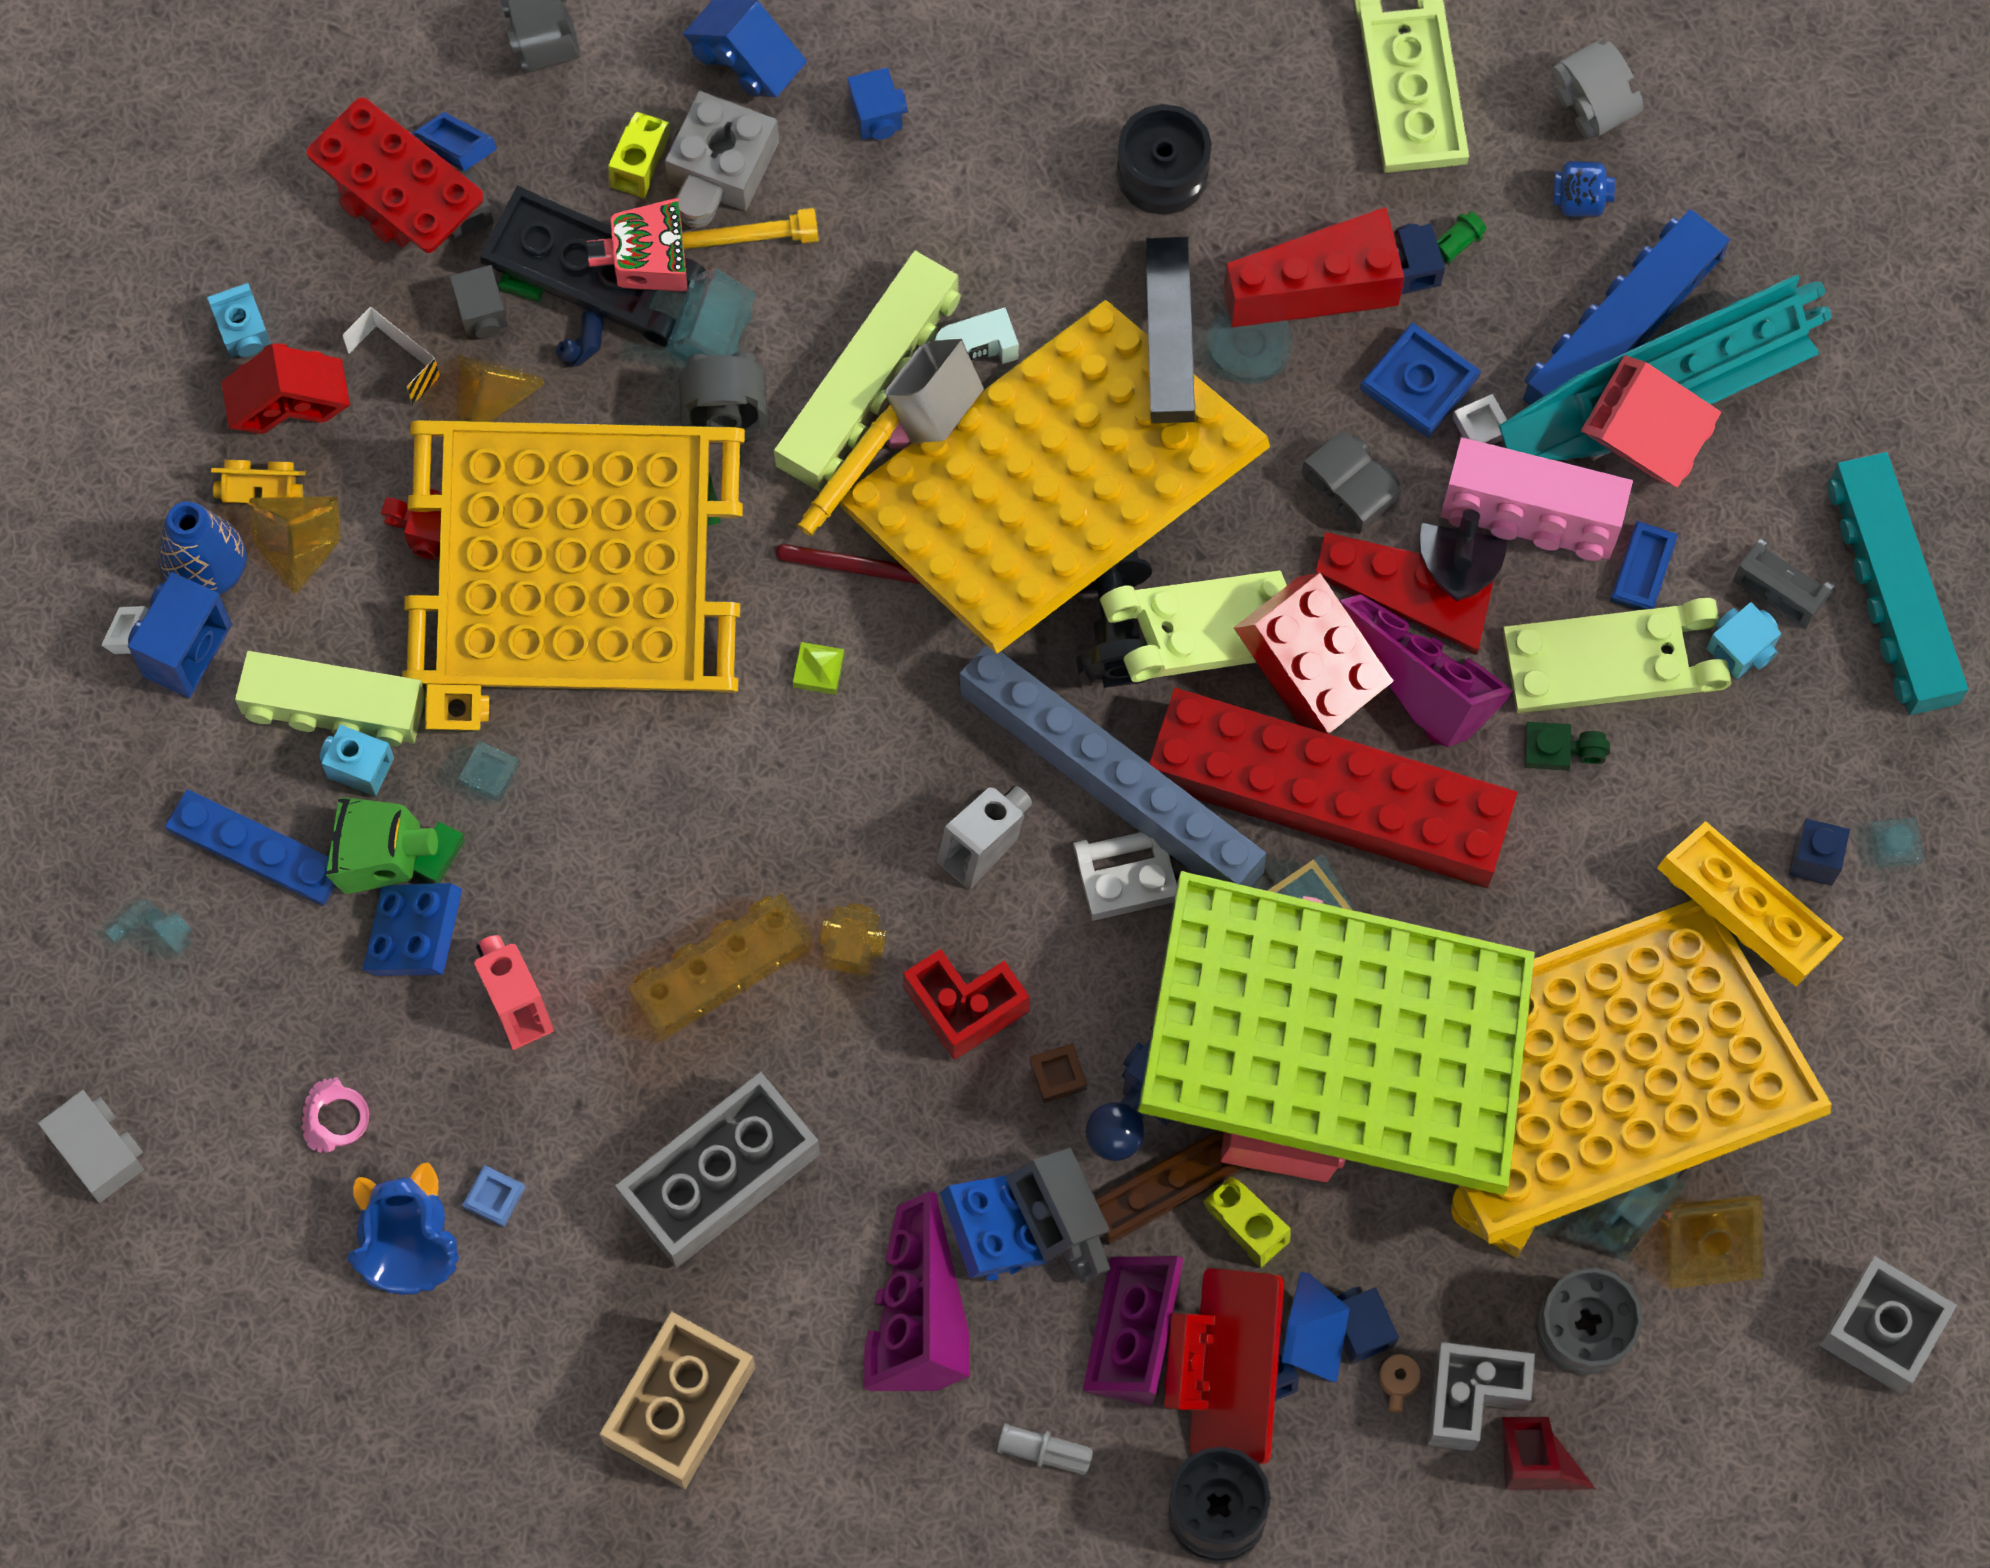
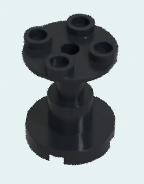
M1137 550L1131 552L1079 592L1081 594H1098L1101 619L1093 624L1096 646L1085 650L1076 659L1078 678L1085 685L1092 686L1091 678L1103 680L1104 688L1140 684L1148 681L1133 682L1123 660L1131 651L1148 645L1146 639H1140L1137 618L1111 623L1107 620L1100 602L1101 597L1107 592L1122 586L1135 587L1144 583L1152 575L1151 564L1146 560L1139 559Z

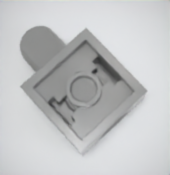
M698 92L665 160L668 183L680 187L676 199L678 198L681 221L684 224L695 228L706 227L712 221L720 203L744 212L747 211L779 143L777 119L705 92Z

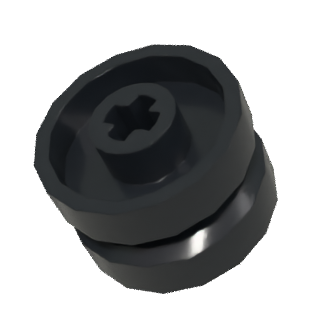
M1158 104L1149 106L1132 115L1120 133L1116 170L1120 190L1129 202L1147 213L1161 215L1182 212L1196 203L1207 187L1212 148L1208 128L1196 114L1176 105Z

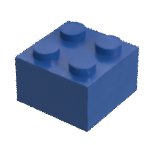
M171 572L165 584L160 583L155 588L150 599L151 608L143 621L138 620L132 627L128 637V648L144 678L190 699L233 624L219 593Z

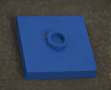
M1412 322L1360 384V390L1429 438L1478 380L1481 370Z

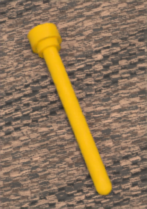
M815 208L800 209L798 214L790 215L789 220L682 232L684 250L791 236L793 240H801L802 244L819 242Z

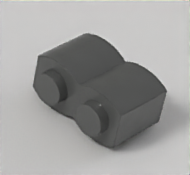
M1341 430L1304 461L1301 474L1360 534L1398 502L1401 494V489L1399 488L1400 481L1389 467L1385 465L1380 467L1369 457L1371 454L1370 450L1360 437L1356 435L1351 437L1348 433Z

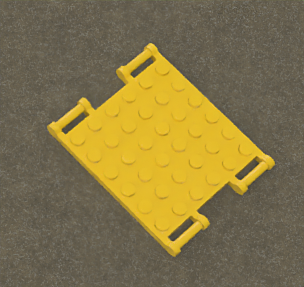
M424 420L410 422V436L414 437L412 495L408 496L407 510L416 512L441 511L439 596L409 595L405 596L404 610L409 611L407 670L402 671V677L421 680L423 686L427 684L517 688L738 692L739 678L734 677L735 625L736 618H740V604L734 602H705L708 517L726 519L743 517V504L739 502L740 445L744 444L745 441L744 429L734 427ZM444 437L442 495H430L432 438ZM709 443L722 444L721 501H708ZM438 611L436 670H424L426 612ZM705 617L718 618L717 676H703Z

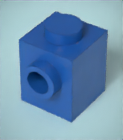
M888 67L847 77L848 97L862 139L872 137L876 140H882L891 137L896 131L902 129V114L908 113L907 102L902 88L895 90Z

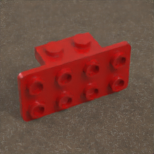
M364 97L356 99L307 148L308 159L335 180L340 195L338 201L342 208L354 218H358L360 215L371 223L370 228L379 239L385 243L393 240L402 249L411 241L426 253L435 251L484 201L483 191Z
M1208 1268L1203 1274L1200 1314L1172 1313L1171 1327L1168 1333L1169 1353L1167 1375L1164 1381V1407L1192 1410L1189 1448L1193 1455L1202 1449L1223 1446L1242 1451L1258 1464H1266L1270 1460L1284 1280L1278 1274Z

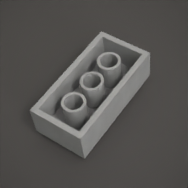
M759 1072L615 1185L621 1202L677 1269L820 1155L819 1140L763 1073Z

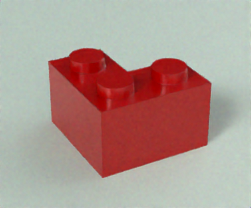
M281 343L266 346L261 353L247 363L240 365L235 372L221 381L228 428L251 433H267L288 417L319 423L327 422L350 406L342 359L323 355L319 351L307 352L289 348L286 344Z
M939 949L903 972L904 990L954 1061L1029 1013L1030 996L1005 961H1002L967 985L942 949Z

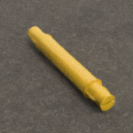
M891 404L888 405L886 411L881 413L875 422L871 423V427L815 500L811 502V506L803 515V519L797 524L798 528L806 535L812 537L816 529L821 527L827 518H830L834 509L886 441L891 438L892 432L899 425V419Z

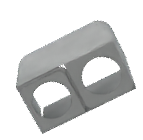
M962 339L934 340L924 343L915 351L886 388L885 395L911 443L938 442L948 438L964 414H966L982 393L984 387L975 371Z

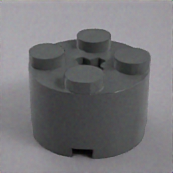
M500 0L506 18L509 17L511 27L507 28L509 41L513 52L518 54L524 74L580 58L579 43L572 16L568 14L565 5L566 0Z
M737 352L731 356L710 357L706 354H694L687 358L686 367L679 376L681 426L741 428L745 430L744 442L751 440L750 432L760 428L761 434L766 429L768 423L766 375L762 367L756 363L755 355L749 352Z

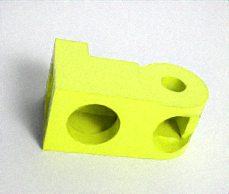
M639 112L634 114L629 126H626L608 165L611 188L646 199L651 186L652 176L669 139L670 122Z
M1230 1176L1203 1201L1208 1212L1229 1231V1235L1248 1253V1256L1260 1269L1291 1241V1228L1235 1177Z

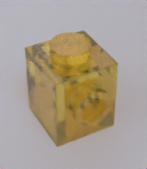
M850 903L847 904V908L836 905L833 918L824 919L819 944L826 946L823 955L824 967L826 969L869 977L873 957H882L886 943L887 931L880 930V914L873 913V909L861 904Z

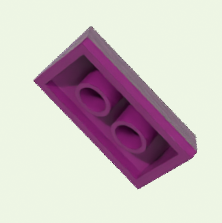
M1117 1256L1110 1258V1270L1107 1272L1082 1391L1153 1406L1184 1258L1180 1256Z

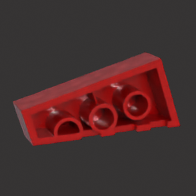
M1387 207L1227 263L1223 295L1231 328L1399 306L1404 274Z

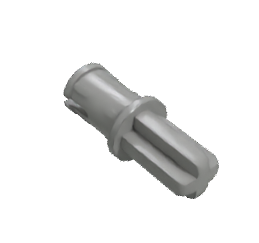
M1007 1423L1004 1424L997 1453L1000 1454L1005 1453L1038 1462V1468H1042L1043 1464L1082 1475L1088 1472L1092 1459V1449L1090 1447L1051 1437L1050 1431H1046L1045 1435L1010 1426Z

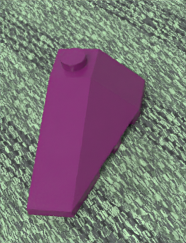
M1362 594L1339 600L1392 678L1393 682L1389 684L1390 688L1413 721L1425 730L1426 736L1434 743L1450 747L1467 741L1514 692L1488 670L1467 657L1464 664L1461 665L1443 653L1441 649L1444 643L1436 638L1431 637V639L1420 635L1411 634L1408 632L1409 625L1407 621Z

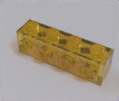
M783 892L773 899L771 896L759 899L751 905L747 915L735 922L729 919L720 923L710 932L711 937L698 945L689 943L681 947L672 955V961L659 969L656 967L647 968L633 979L634 984L628 987L631 1000L659 1043L813 949L811 934Z

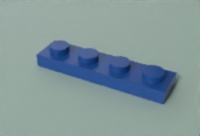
M189 789L185 791L165 825L168 832L323 907L336 886L326 876L328 856Z

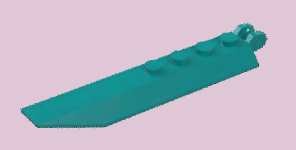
M1796 274L1573 377L1498 425L1504 447L1555 461L1599 456L1610 452L1611 450L1581 432V429L1624 355L1647 362L1710 405L1818 355V349L1807 334H1809L1810 329L1832 318L1831 311L1828 306H1820L1804 312L1802 305L1826 293L1824 284L1822 282H1812L1796 288L1800 279L1799 275Z

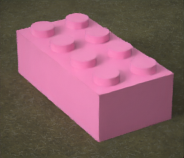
M1461 437L1440 517L1449 519L1450 524L1459 528L1463 512L1468 509L1475 510L1480 514L1478 527L1491 530V533L1498 538L1512 540L1516 537L1532 540L1541 549L1557 550L1560 547L1576 551L1577 556L1588 561H1599L1602 558L1610 560L1622 528L1633 480Z

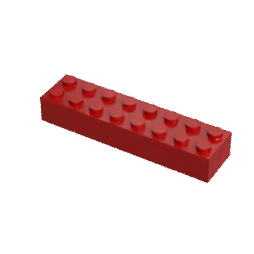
M1175 687L1149 763L1197 800L1485 888L1489 887L1518 793L1515 790Z

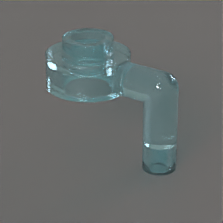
M148 899L137 901L104 930L105 934L117 944L144 920L177 956L192 944L187 937L192 932V929L175 911L168 916Z

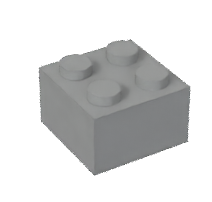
M1874 1256L1862 1270L1819 1346L1897 1393L1902 1394L1913 1384L1957 1305Z

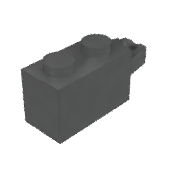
M1071 1148L1034 1159L1006 1177L1045 1261L1064 1255L1081 1284L1098 1278L1110 1270L1100 1241V1237L1108 1233L1110 1229Z

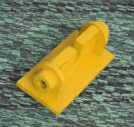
M224 460V468H211V472L222 473L221 481L214 482L213 495L214 498L222 499L223 503H254L255 487H262V504H286L293 506L294 501L302 502L303 485L296 484V476H305L306 471H294V462L268 461L267 470L250 469V460Z

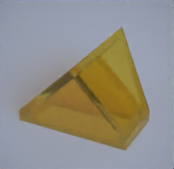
M459 354L458 420L491 422L545 385L540 376L529 371Z
M338 496L250 498L249 500L253 541L295 595L322 565L341 539Z

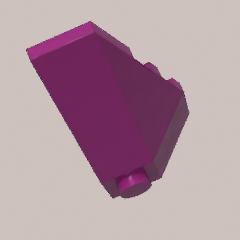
M928 1191L897 1206L885 1257L886 1261L894 1265L885 1289L877 1290L874 1303L884 1306L878 1332L868 1330L864 1345V1389L869 1391H938L970 1377V1334L937 1194Z

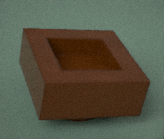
M1073 1043L1029 1057L1043 1103L1087 1090V1082Z

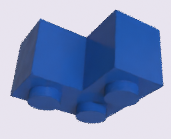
M712 0L683 33L692 45L691 51L698 60L707 65L730 66L739 77V85L748 94L755 97H777L807 63L804 56L758 0Z

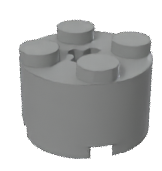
M1601 38L1559 61L1553 67L1554 75L1559 84L1553 87L1554 93L1565 109L1571 105L1579 116L1575 118V123L1585 140L1599 137L1643 112L1644 106L1640 90L1633 94L1630 90L1629 80L1633 79L1634 76L1620 52L1610 41L1604 44V38Z

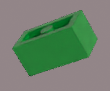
M439 821L434 828L438 837L436 854L417 856L414 861L413 876L428 884L441 883L465 842L463 833Z

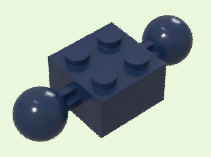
M1150 1039L1145 1046L1140 1042L1137 1043L1123 1062V1065L1126 1066L1121 1076L1124 1078L1123 1095L1125 1097L1121 1102H1110L1101 1105L1092 1112L1087 1121L1085 1130L1087 1143L1097 1156L1105 1160H1125L1133 1156L1143 1142L1144 1124L1142 1119L1146 1114L1139 1113L1138 1109ZM1153 1116L1166 1126L1171 1121L1170 1119Z

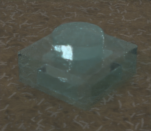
M479 741L458 779L461 785L500 802L520 766V761L510 754Z
M1917 817L1872 822L1870 831L1878 868L1923 863L1925 857Z

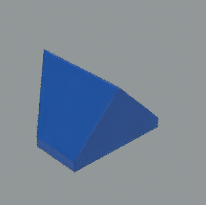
M1300 1271L1287 1326L1282 1363L1292 1364L1335 1383L1338 1380L1350 1308L1310 1273Z

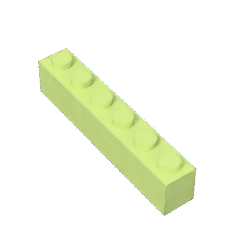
M917 251L912 253L774 449L776 467L820 492L825 483L831 479L844 462L842 459L850 447L854 449L867 432L868 427L866 424L873 414L880 416L887 408L889 400L885 395L886 388L915 351L924 343L934 340L938 331V327L935 325L942 315L950 316L956 309L961 298V294L958 293L957 274Z

